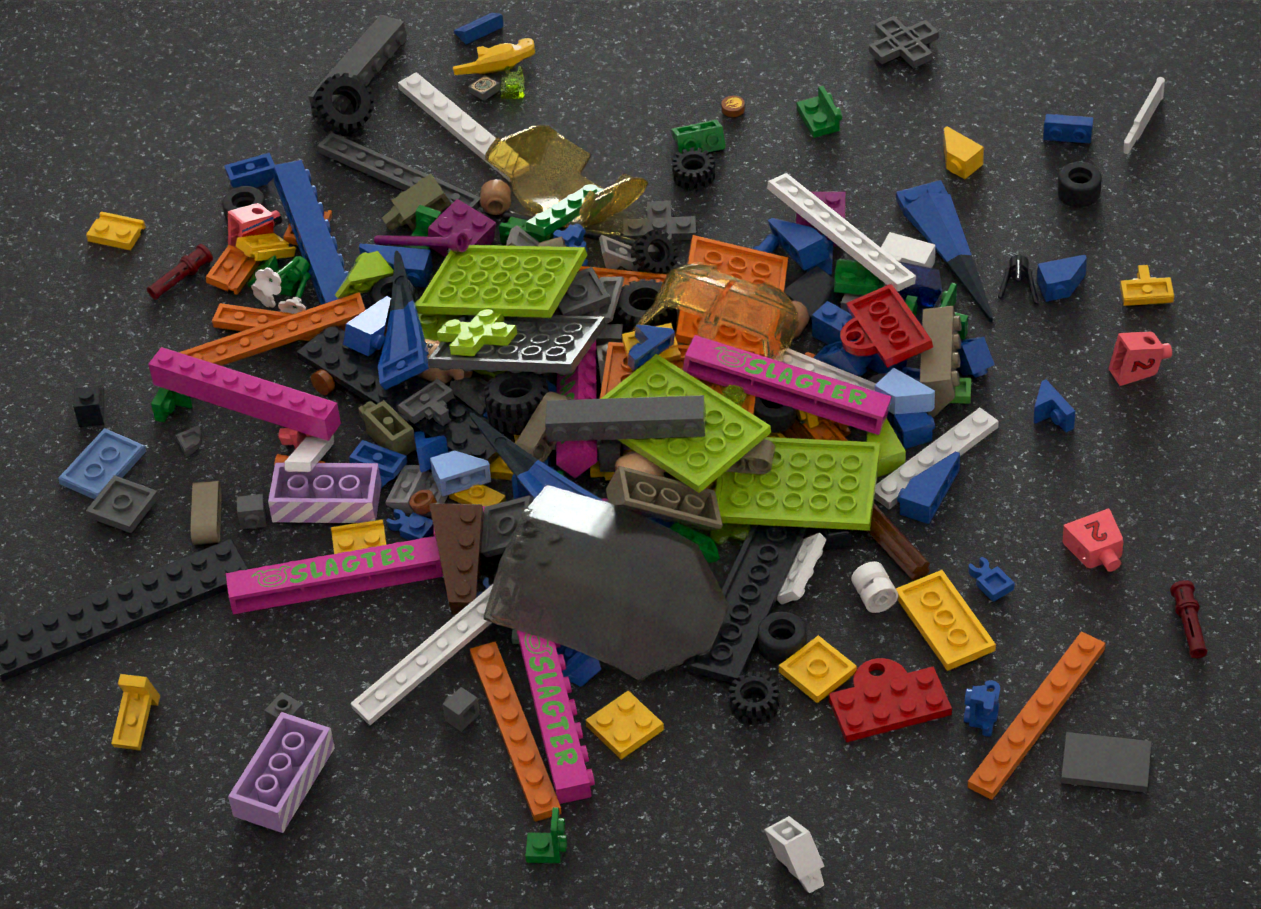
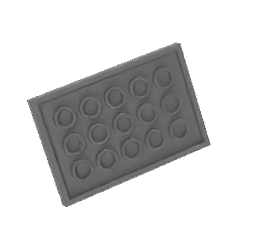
M462 315L459 321L471 322L475 316ZM553 315L551 318L504 316V323L516 325L517 335L508 346L484 344L475 356L451 355L449 345L452 342H441L428 358L429 368H439L444 371L450 369H463L464 371L486 370L487 372L510 371L511 373L525 371L534 372L535 374L551 372L567 375L573 373L606 326L605 318Z

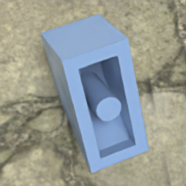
M895 368L875 384L876 392L892 396L888 411L895 415L930 412L935 408V390Z
M451 451L430 458L432 476L442 497L469 489L473 485L491 482L490 464L487 460L458 451Z

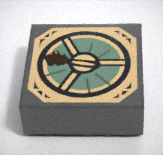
M484 75L469 85L468 90L470 94L485 101L500 91L501 87L499 82Z

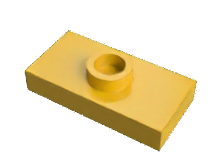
M483 484L473 485L469 489L449 495L450 499L461 504L490 506L506 502V495Z

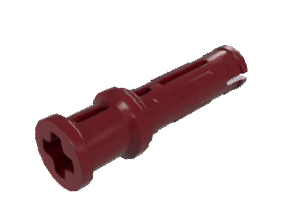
M198 244L196 250L188 256L184 255L181 257L180 263L164 274L151 286H148V294L154 300H157L186 276L195 275L201 266L213 261L211 252L205 245ZM176 275L172 280L163 285L166 281H168L170 278Z
M1182 580L1174 583L1170 588V592L1175 597V612L1182 619L1190 650L1189 653L1192 658L1198 659L1206 656L1208 653L1197 615L1200 607L1198 601L1194 598V584L1191 581Z

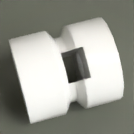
M868 562L854 571L851 581L869 612L879 613L889 609L896 603L898 592L881 563Z

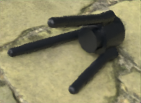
M1020 254L1012 256L1009 260V268L1005 269V276L998 298L1001 299L1003 297L1010 277L1017 282L1026 277L1034 304H1038L1039 301L1032 278V270L1029 269L1028 259Z

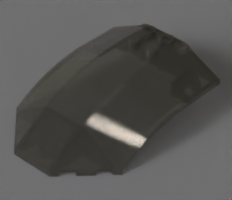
M546 485L529 507L524 510L501 557L483 618L486 621L532 634L577 650L613 666L641 682L647 679L650 674L662 669L667 671L683 664V660L698 654L702 656L709 653L729 609V604L696 543L655 521L627 509Z

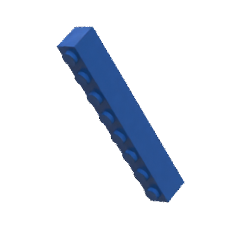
M302 160L274 165V183L301 255L310 264L308 273L311 274L310 279L319 303L322 305L340 299L335 294L349 272L343 269V257L341 253L338 254L336 251L337 242L335 236L330 235L329 220L324 219L323 205L321 202H317V190L315 185L311 186L310 171L304 168Z

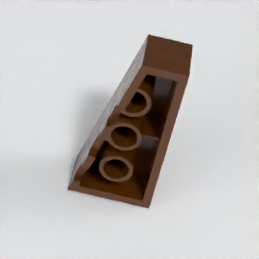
M429 503L451 614L456 615L476 599L480 592L482 504Z

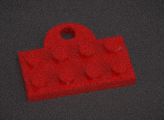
M892 283L846 303L848 312L853 319L843 326L840 338L843 348L848 353L855 356H869L877 353L886 367H890L933 348L932 339Z
M885 658L872 659L858 667L854 674L852 688L829 693V703L846 742L952 715V707L934 666L907 673L902 665L893 660ZM873 670H880L883 672V674L880 676H873L870 674V672Z

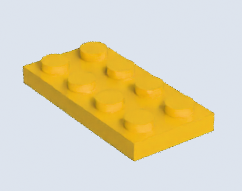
M943 570L896 588L898 592L897 600L947 671L996 650L995 642Z

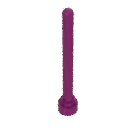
M454 232L448 237L377 235L374 237V243L377 245L448 247L453 252H465L469 246V238L467 234L462 232Z

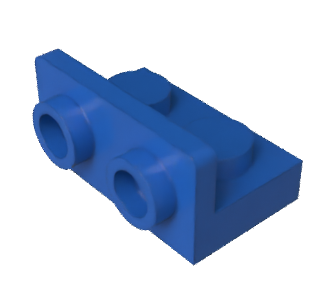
M1046 114L1043 140L1091 143L1093 117Z

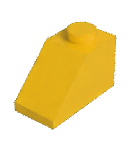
M948 126L944 128L943 147L946 169L966 179L983 165L984 147Z

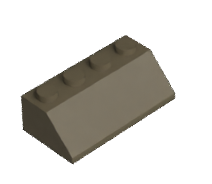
M953 306L923 309L922 327L932 339L933 348L921 353L920 383L935 390V408L928 412L932 417H935L955 398V388L960 385L959 373L956 371V368L960 367V356L957 349H961V340L957 331H961L962 327L961 318L955 315Z
M618 466L606 488L609 505L618 510L638 513L641 516H649L665 522H677L689 528L704 531L721 529L723 526L716 494L711 489L705 488L698 493L683 482Z

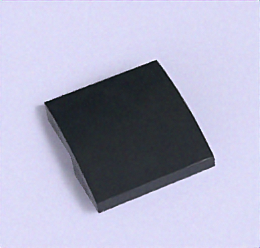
M815 266L784 289L783 299L787 302L798 301L805 305L810 317L809 323L812 324V314L827 301L841 308V301L845 293L834 292V279L821 268Z

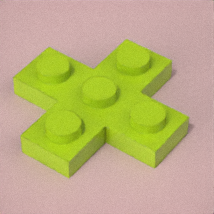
M490 309L480 311L471 322L449 320L437 332L438 342H452L449 345L451 355L475 356L484 344L508 346L517 335L516 325H507L504 323L502 313H493Z

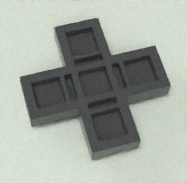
M892 16L875 24V32L883 39L870 44L869 53L881 64L899 56L913 68L933 60V52L925 45L939 39V32L927 20L906 28L895 16Z
M671 201L647 202V218L623 219L624 237L637 239L651 230H662V234L665 232L669 234L668 239L673 237L675 241L692 240V236H696L695 216L672 217ZM650 245L648 247L650 258H661L660 250L655 245Z

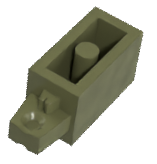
M429 174L391 200L394 206L382 217V220L390 231L405 224H408L411 230L414 231L416 229V209L419 205L442 212L452 203L432 174Z
M384 400L378 404L369 401L358 408L359 415L365 422L367 434L379 446L403 455H408L416 450L413 428Z

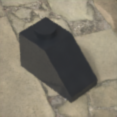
M104 385L74 389L73 407L79 427L104 425Z

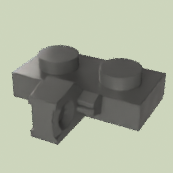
M436 379L398 404V411L414 424L424 417L427 419L433 417L437 423L444 426L451 421L446 402L454 398V394L451 388L439 379Z

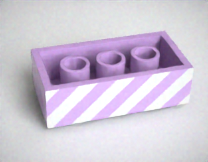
M275 463L268 500L272 522L362 523L376 521L381 491L378 463H317L310 472L285 471V463Z
M281 712L228 796L233 816L283 833L335 749L331 728Z

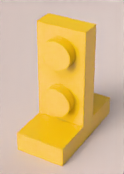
M120 674L118 685L123 690V696L111 744L117 748L141 750L151 705L158 706L160 694L147 677Z

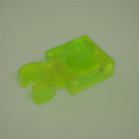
M506 66V77L501 79V99L524 98L525 77L523 76L522 66H518L516 72H511L510 67Z

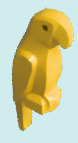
M524 38L519 40L517 45L504 43L491 48L477 47L478 59L475 62L454 66V75L486 74L512 69L518 62L535 54L534 41L530 38Z

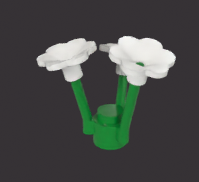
M295 256L290 263L278 272H273L271 268L258 270L255 273L257 280L251 286L254 296L264 306L273 308L276 306L273 294L278 295L281 292L280 284L287 277L294 282L302 280L296 296L279 302L278 308L280 312L292 314L306 310L305 305L301 304V296L307 281L311 278V274L308 273L310 270L309 262L301 256Z

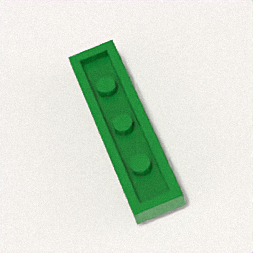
M592 184L585 185L582 189L568 195L567 198L553 204L550 208L526 221V230L545 237L607 200V190Z

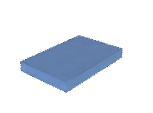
M104 428L58 477L59 483L95 500L114 475L123 478L145 454V445Z

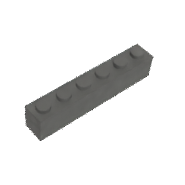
M380 15L309 95L310 107L314 101L312 98L317 89L328 77L332 78L334 74L339 73L342 76L343 73H349V77L356 75L358 76L357 80L361 82L363 79L366 82L364 86H367L389 58L393 57L395 51L405 43L407 34L404 22ZM333 95L332 104L339 113H344L351 101L343 95Z
M704 395L550 400L546 404L545 427L548 442L705 437L706 410Z

